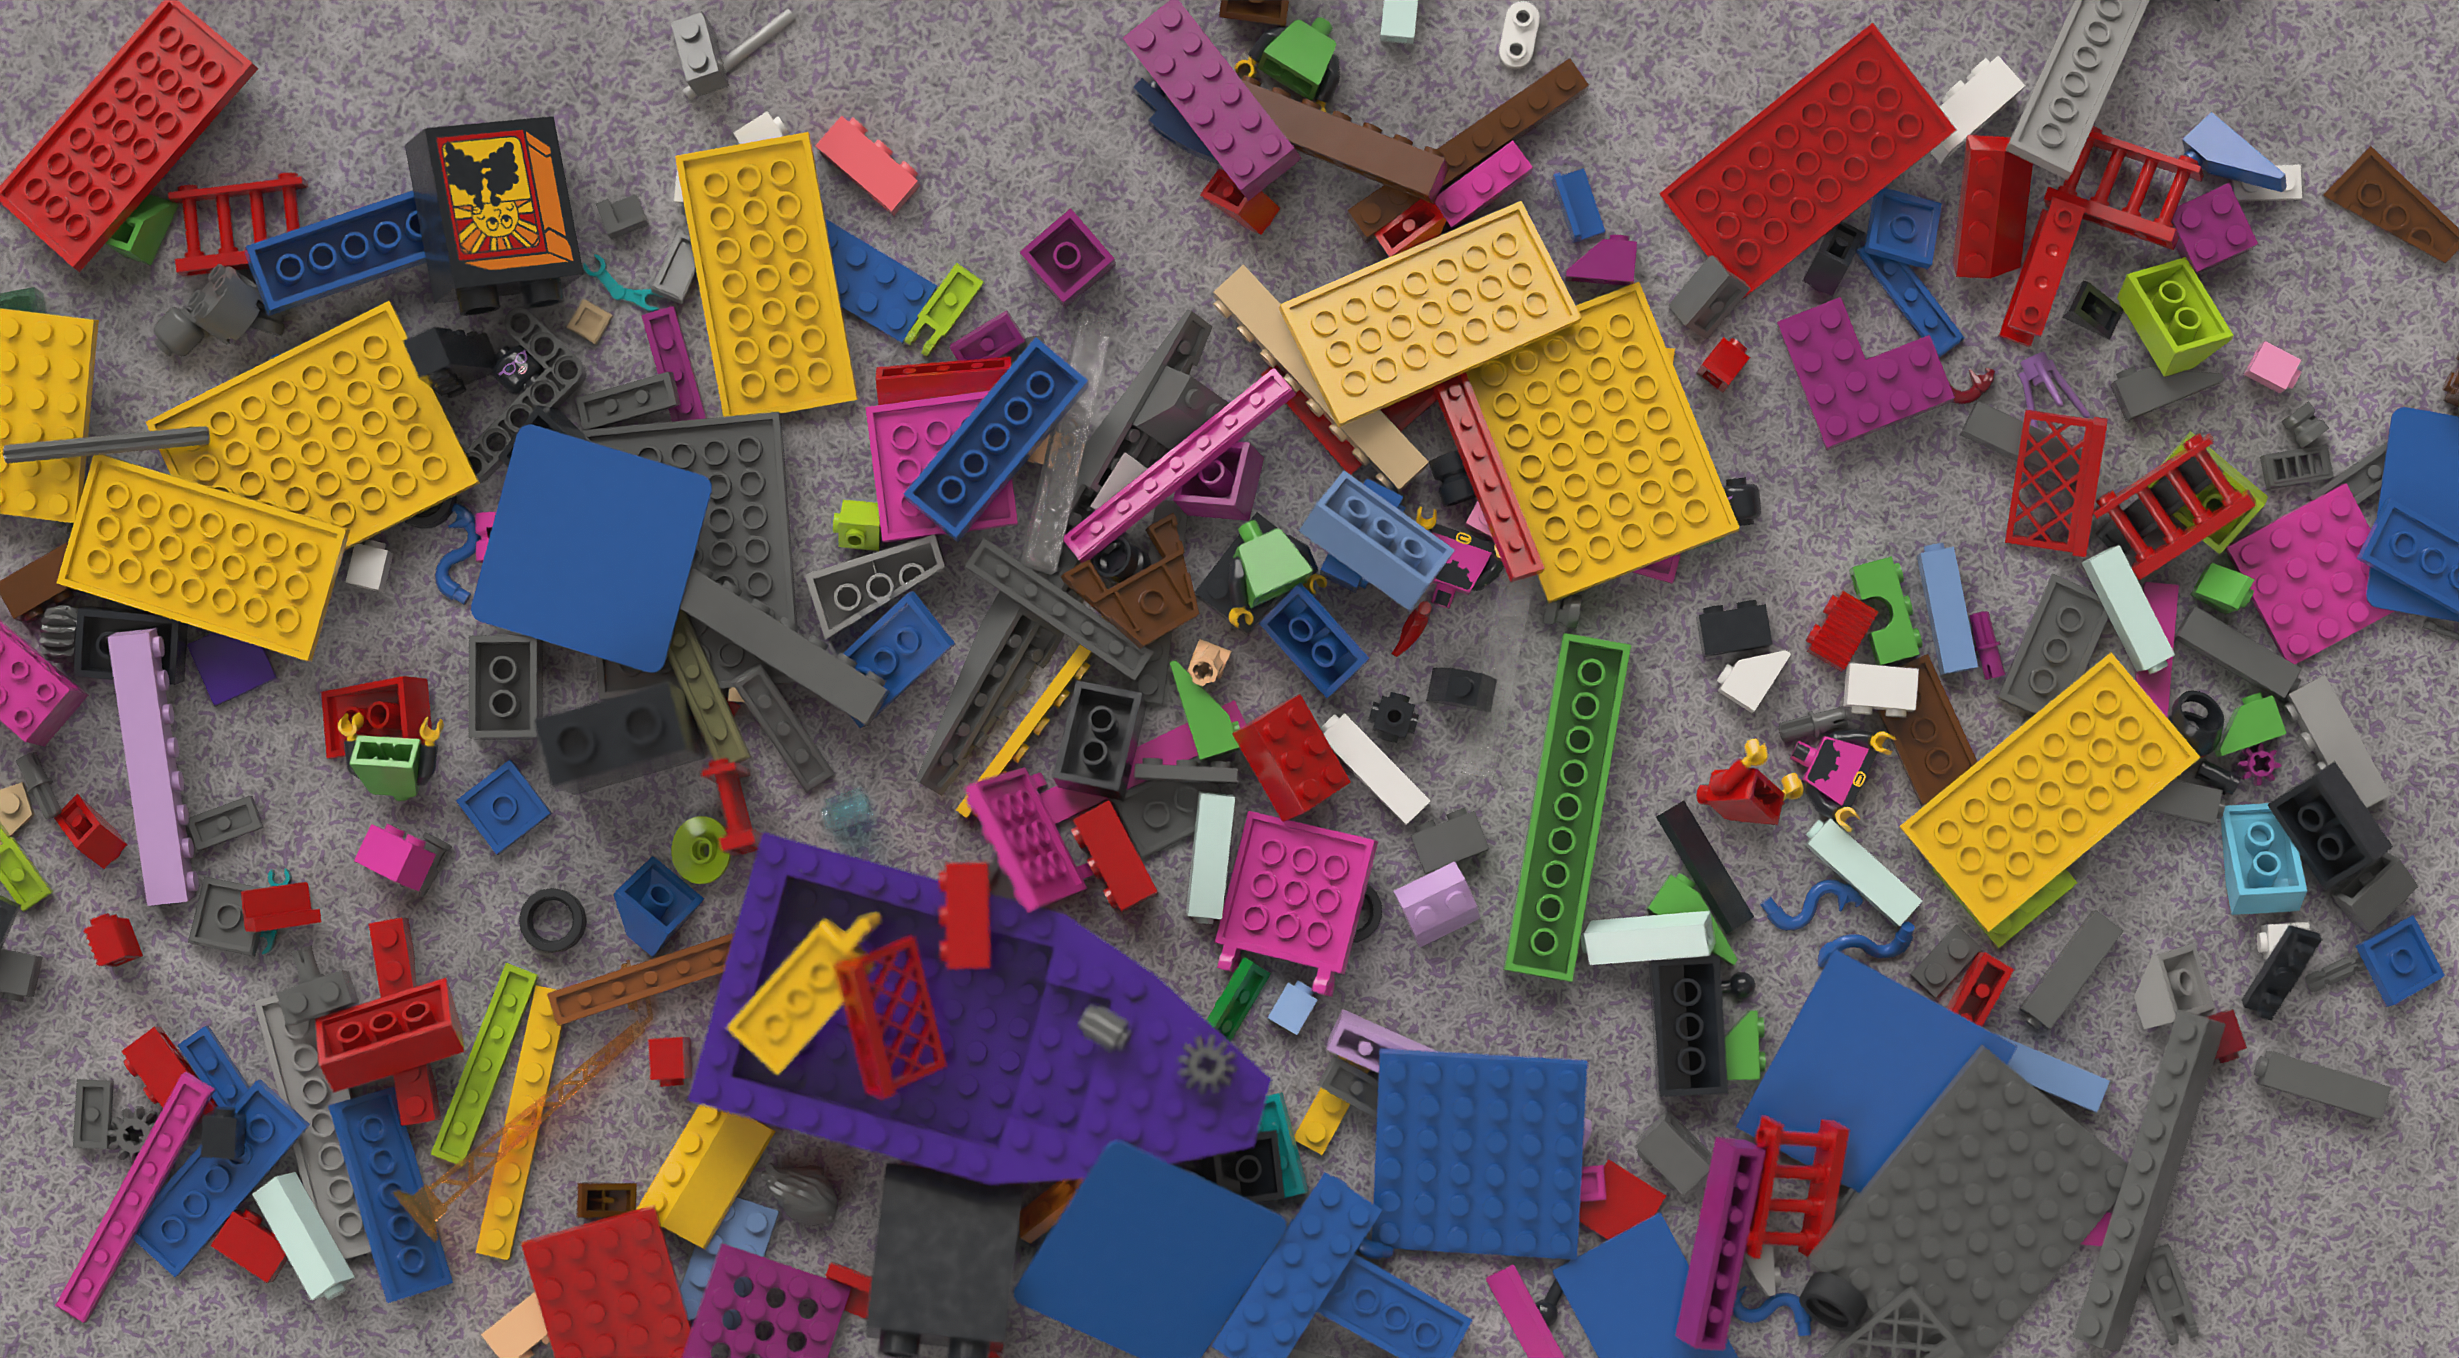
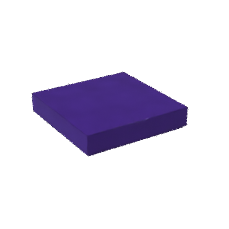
M215 632L187 644L214 706L221 705L278 678L264 647Z

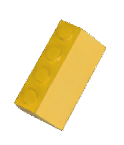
M699 1104L637 1209L655 1204L662 1227L700 1248L706 1249L776 1131L759 1120Z

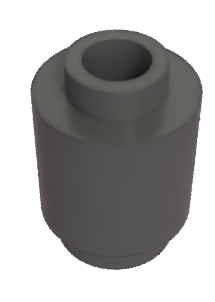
M1090 1005L1078 1025V1029L1084 1032V1037L1112 1053L1117 1048L1123 1050L1132 1036V1031L1128 1030L1130 1022L1102 1006L1097 1008L1094 1005Z

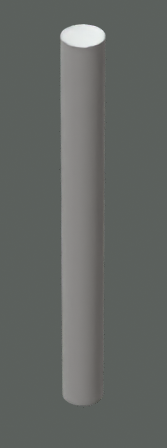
M786 9L724 57L722 61L725 72L730 71L796 20L793 13ZM690 85L682 90L690 101L697 96Z

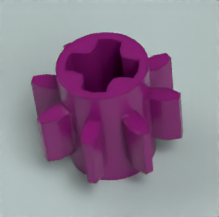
M2263 743L2256 745L2255 753L2249 748H2244L2242 751L2246 756L2245 760L2236 763L2237 766L2243 767L2245 771L2241 779L2244 780L2252 777L2254 778L2255 786H2261L2262 777H2265L2270 782L2274 781L2275 777L2272 771L2282 767V764L2275 763L2273 758L2277 751H2263ZM2253 758H2263L2265 760V763L2262 765L2265 771H2254L2253 767L2256 765V762Z

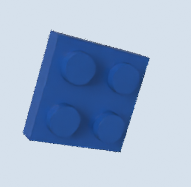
M1884 188L1873 197L1864 252L1928 269L1932 266L1942 203Z
M511 759L456 800L497 855L552 814Z
M2414 915L2402 919L2355 946L2387 1007L2399 1003L2445 976Z

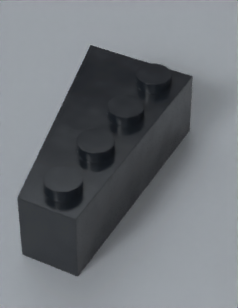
M432 327L403 340L419 379L439 395L447 394L448 398L456 397L466 392V385L493 374L492 372L496 365V362L493 360L496 353L485 332L478 335L476 331H471L466 336L464 330L452 331L450 328Z

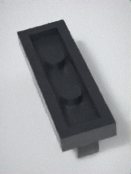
M2289 924L2242 998L2244 1008L2255 1010L2258 1017L2272 1021L2273 1016L2282 1006L2283 1001L2297 983L2309 960L2322 942L2320 933Z

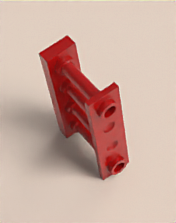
M2093 126L2068 180L2065 179L2063 186H2059L2058 189L2048 186L2043 198L2046 207L2049 208L2053 197L2086 208L2082 220L2174 250L2179 236L2177 230L2173 228L2172 219L2188 179L2191 178L2202 182L2204 177L2202 167L2198 166V161L2190 157L2181 155L2177 159L2104 135L2101 129ZM2094 146L2112 152L2095 196H2091L2087 200L2078 197V193L2075 190ZM2127 157L2144 164L2127 207H2122L2120 211L2109 207L2107 200L2123 160ZM2156 168L2176 173L2159 217L2154 218V221L2141 218L2142 214L2139 211Z
M282 173L277 175L278 179L201 189H198V185H182L177 187L178 191L168 192V199L176 204H183L187 252L184 253L185 258L175 259L176 272L182 277L210 274L218 264L224 267L230 266L235 270L250 269L244 253L245 250L238 251V247L234 246L229 198L249 195L254 243L268 239L263 194L283 191L287 232L300 228L296 190L308 188V181L302 176L298 177V173ZM216 199L221 248L218 249V254L205 255V252L201 251L196 202Z
M2053 197L2049 209L2041 210L1998 337L2031 347L2034 336H2042L2086 208Z
M2200 433L2191 437L2183 443L2185 449L2120 492L2115 494L2111 490L2096 500L2098 506L2094 508L2093 514L2098 519L2108 512L2136 553L2134 556L2136 562L2132 565V571L2138 580L2143 579L2256 506V499L2249 489L2243 493H2240L2239 490L2235 491L2206 448L2212 445L2214 440L2210 433L2204 437ZM2193 456H2195L2223 497L2221 500L2223 506L2213 512L2209 508H2204L2177 468ZM2166 475L2194 516L2192 519L2194 524L2184 531L2180 527L2176 528L2148 487V485ZM2134 494L2138 495L2165 535L2163 538L2165 543L2156 549L2146 545L2119 506V504Z
M728 758L708 762L709 769L701 770L702 777L717 784L728 829L725 830L726 836L718 838L721 851L734 856L757 851L762 833L752 828L740 778L751 776L749 769L736 762L729 763Z
M1761 1116L1760 1127L1756 1131L1755 1139L1756 1146L1765 1150L1744 1253L1754 1259H1760L1763 1245L1799 1246V1253L1806 1257L1810 1255L1833 1227L1850 1129L1834 1120L1821 1119L1820 1129L1817 1133L1783 1131L1784 1125L1768 1116ZM1780 1145L1816 1147L1814 1163L1812 1166L1778 1165ZM1774 1179L1810 1180L1808 1197L1806 1199L1771 1198ZM1768 1213H1804L1802 1230L1799 1233L1765 1231Z

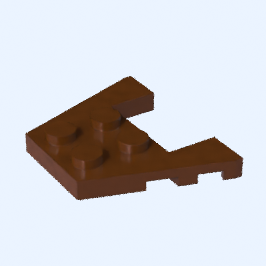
M1174 512L1145 529L1162 557V560L1110 589L1105 587L1090 560L1081 563L1061 576L1064 583L1140 649L1193 620L1200 614L1190 572H1187L1183 556L1185 551L1183 543L1179 539L1176 527L1178 523Z

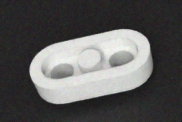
M1520 1L1514 3L1506 14L1499 47V57L1505 66L1512 69L1526 66L1533 54L1540 16L1537 8L1529 2ZM1519 13H1526L1529 16V20L1526 23H1520L1516 16ZM1518 45L1522 48V53L1515 56L1511 54L1510 47Z

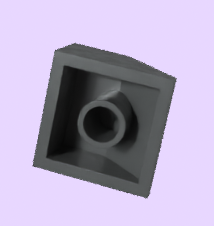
M1166 366L1133 425L1169 450H1172L1227 406L1229 402L1192 376Z

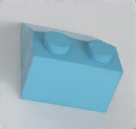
M2269 803L2225 806L2221 818L2225 882L2232 915L2299 911L2307 893L2299 851L2267 806Z

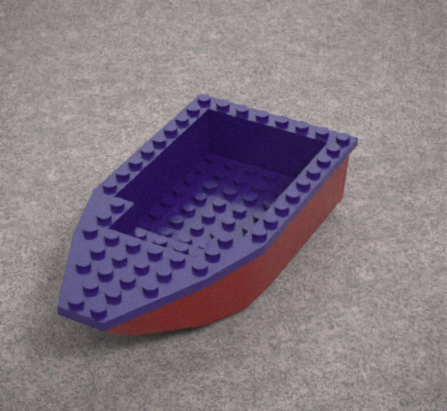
M762 832L688 1101L989 1184L1086 1178L1105 1147L1113 1141L1126 1142L1162 1159L1168 1164L1254 1146L1271 1078L1155 974L1065 914L1044 908L1027 912L1026 908L1021 906L1018 901L990 894L991 968L947 969V962H941L940 941H947L946 927H940V906H946V892H940L939 880ZM871 913H878L882 918L880 925L860 945L867 954L908 936L915 937L947 1066L895 1089L896 1094L882 1099L866 1093L844 1003L778 1075L726 1028L823 919L829 920L847 933L859 918ZM907 949L899 951L893 963V966L902 971L909 959ZM874 962L877 967L867 976L868 980L872 983H875L883 966L877 962ZM890 970L882 988L893 993L901 975ZM908 980L901 995L902 999L910 1003L917 992L914 982ZM881 992L874 1006L876 1013L883 1015L890 997ZM898 1002L890 1020L901 1026L909 1007ZM1090 1005H1094L1097 1008L1102 1006L1130 1022L1128 1030L1132 1031V1036L1123 1050L1117 1048L1112 1053L1083 1036L1084 1032L1078 1029V1025ZM916 1013L909 1028L910 1031L917 1035H920L925 1024L922 1014ZM890 1025L887 1026L882 1036L884 1045L891 1048L899 1031ZM906 1034L898 1053L909 1058L917 1040ZM1210 1035H1214L1216 1041L1213 1048L1218 1049L1220 1044L1226 1041L1228 1046L1221 1054L1223 1056L1232 1052L1236 1054V1058L1225 1061V1065L1235 1066L1237 1071L1231 1073L1224 1070L1223 1075L1231 1080V1084L1227 1086L1218 1078L1216 1082L1220 1092L1214 1093L1211 1082H1207L1205 1094H1200L1199 1088L1202 1081L1197 1080L1192 1088H1188L1187 1083L1194 1077L1193 1074L1190 1073L1180 1077L1179 1071L1189 1069L1190 1064L1179 1063L1178 1057L1184 1056L1191 1059L1192 1054L1184 1049V1045L1189 1044L1197 1051L1199 1048L1195 1037L1201 1036L1204 1047H1208V1039ZM926 1044L917 1060V1063L921 1065L934 1061L931 1047ZM1207 1054L1199 1058L1202 1060V1062L1197 1063L1199 1071L1205 1070L1208 1075L1216 1071L1213 1069V1067L1218 1066L1216 1058L1209 1059ZM898 1057L895 1058L890 1069L893 1079L901 1076L907 1063Z

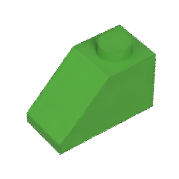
M2260 692L2242 698L2243 706L2234 709L2221 736V741L2214 751L2216 757H2221L2287 734L2273 695L2263 698Z

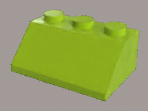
M2186 257L2126 275L2117 300L2164 377L2196 367L2233 339V333Z
M2190 431L2162 464L2185 449L2183 443L2195 436V434ZM2208 446L2206 448L2207 451L2224 471L2223 474L2235 491L2239 490L2240 493L2249 489L2256 499V506L2203 539L2207 545L2220 555L2264 507L2268 496ZM2159 478V479L2156 480L2155 482H2153V483H2151L2150 485H2148V487H2149V488L2152 487V486H2153L2156 482H2158L2161 478ZM2213 483L2196 495L2204 508H2209L2211 512L2223 506L2221 502L2223 497ZM2186 505L2173 514L2187 528L2194 524L2192 521L2194 516Z

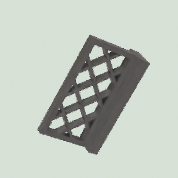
M1911 1285L1820 1358H1834L1841 1352L1842 1358H1846L1847 1347L1852 1343L1868 1344L1867 1358H1871L1872 1345L1892 1347L1891 1358H1895L1896 1348L1917 1350L1916 1358H1961L1966 1354V1343L1958 1334L1955 1335ZM1911 1298L1920 1308L1919 1320L1899 1318V1307ZM1895 1310V1317H1889L1888 1315ZM1924 1314H1925L1931 1321L1923 1320ZM1879 1322L1894 1324L1893 1340L1872 1338L1873 1327ZM1898 1324L1919 1326L1917 1343L1897 1341ZM1922 1328H1937L1945 1338L1937 1345L1921 1344ZM1869 1331L1868 1338L1861 1337ZM1921 1350L1928 1351L1920 1357Z

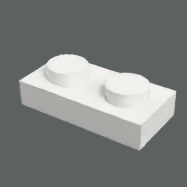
M2275 165L2286 175L2287 188L2283 192L2232 180V189L2238 202L2302 199L2301 165Z

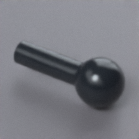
M1746 972L1735 973L1730 980L1721 981L1722 994H1732L1738 999L1750 997L1756 987L1754 978Z
M1556 1278L1545 1299L1535 1303L1548 1327L1557 1320L1558 1309L1556 1305L1563 1294V1290Z

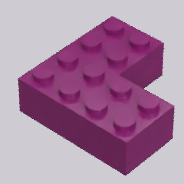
M1841 297L1777 322V327L1826 451L1951 403L1955 399L1930 335L1865 359Z

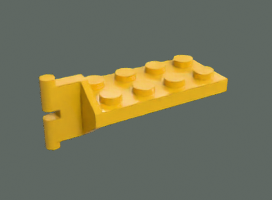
M871 913L859 918L847 933L829 920L823 919L726 1028L777 1075L780 1074L843 1004L834 964L844 959L852 961L867 954L860 945L880 925L882 921L881 916L878 913ZM874 962L865 966L867 976L877 967Z

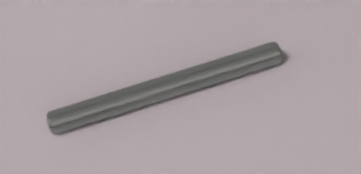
M207 426L12 444L3 447V457L5 463H18L207 445L210 443V431Z

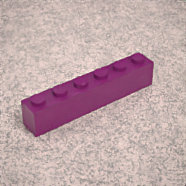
M1715 1138L1675 1335L1693 1348L1725 1350L1765 1150L1743 1139Z

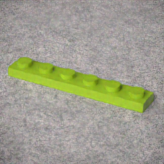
M505 963L431 1155L459 1166H465L539 978L538 974L510 963Z

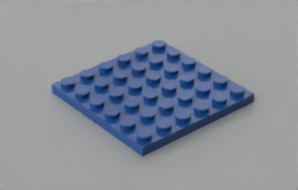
M1381 1048L1373 1204L1382 1209V1212L1372 1225V1241L1391 1245L1393 1249L1577 1260L1588 1060Z

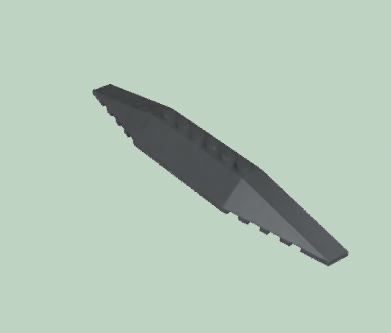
M1188 309L1083 446L1018 558L1019 562L1082 604L1084 599L1061 579L1063 573L1081 564L1062 537L1096 511L1090 506L1124 452L1146 468L1151 467L1155 460L1161 459L1165 446H1162V444L1138 429L1133 423L1166 366L1189 375L1192 366H1197L1213 326ZM999 591L981 622L915 781L942 796L968 764L966 758L975 747L980 749L989 736L986 733L996 720L1002 721L1009 712L1006 708L1017 694L1023 695L1032 684L1029 679L1036 667L1040 666L1044 669L1065 634L1002 591Z

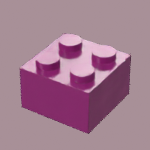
M2230 183L2179 205L2171 222L2179 236L2176 244L2180 258H2187L2196 274L2248 252L2258 245Z
M1071 208L1019 251L1021 259L1064 308L1068 307L1116 266L1115 258Z
M1236 442L1177 489L1173 501L1188 516L1250 521L1264 457L1251 443Z

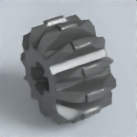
M60 606L51 607L46 610L42 618L41 638L39 640L41 652L46 660L54 661V663L74 661L78 608Z
M1210 1035L1208 1047H1204L1201 1036L1195 1037L1199 1048L1197 1051L1189 1044L1184 1045V1049L1192 1054L1191 1059L1184 1056L1178 1057L1179 1063L1190 1064V1068L1179 1071V1075L1184 1077L1190 1073L1193 1074L1194 1077L1187 1083L1188 1088H1192L1197 1080L1202 1081L1199 1088L1200 1094H1205L1207 1082H1211L1212 1090L1214 1093L1220 1092L1216 1082L1218 1078L1227 1086L1231 1084V1080L1223 1075L1224 1070L1231 1073L1237 1071V1067L1225 1065V1061L1236 1058V1054L1234 1052L1225 1056L1221 1054L1228 1046L1226 1041H1223L1218 1049L1213 1048L1216 1041L1214 1035ZM1205 1054L1208 1055L1209 1059L1216 1058L1218 1063L1217 1067H1213L1216 1071L1210 1075L1205 1070L1199 1071L1197 1066L1198 1062H1202L1199 1058Z
M137 1106L134 1114L129 1108H125L122 1110L123 1119L113 1117L112 1123L118 1129L108 1130L107 1135L110 1137L116 1136L117 1141L112 1142L109 1147L111 1150L121 1147L118 1159L125 1160L130 1155L131 1164L134 1163L155 1124L152 1122L156 1118V1111L150 1110L145 1115L144 1107ZM133 1128L135 1130L142 1129L143 1137H139L142 1140L141 1143L131 1140L130 1134L135 1133L132 1131Z

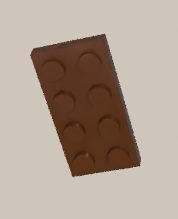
M1928 654L1899 666L1900 668L1919 669L1916 710L1906 712V717L1902 718L1885 716L1886 710L1877 709L1887 733L1896 738V740L1891 739L1892 744L1921 806L1930 802L1978 762Z

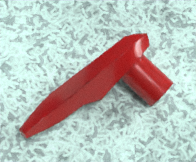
M1428 600L1421 602L1408 616L1403 625L1400 640L1391 653L1393 656L1398 657L1405 652L1423 633L1432 610Z

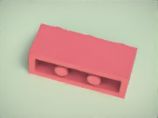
M841 116L815 145L817 151L894 216L920 187L916 179L918 173L905 161L900 165L890 157L893 153L892 150L879 139L873 143L867 138L865 134L868 130L856 119L852 118L850 121H847Z

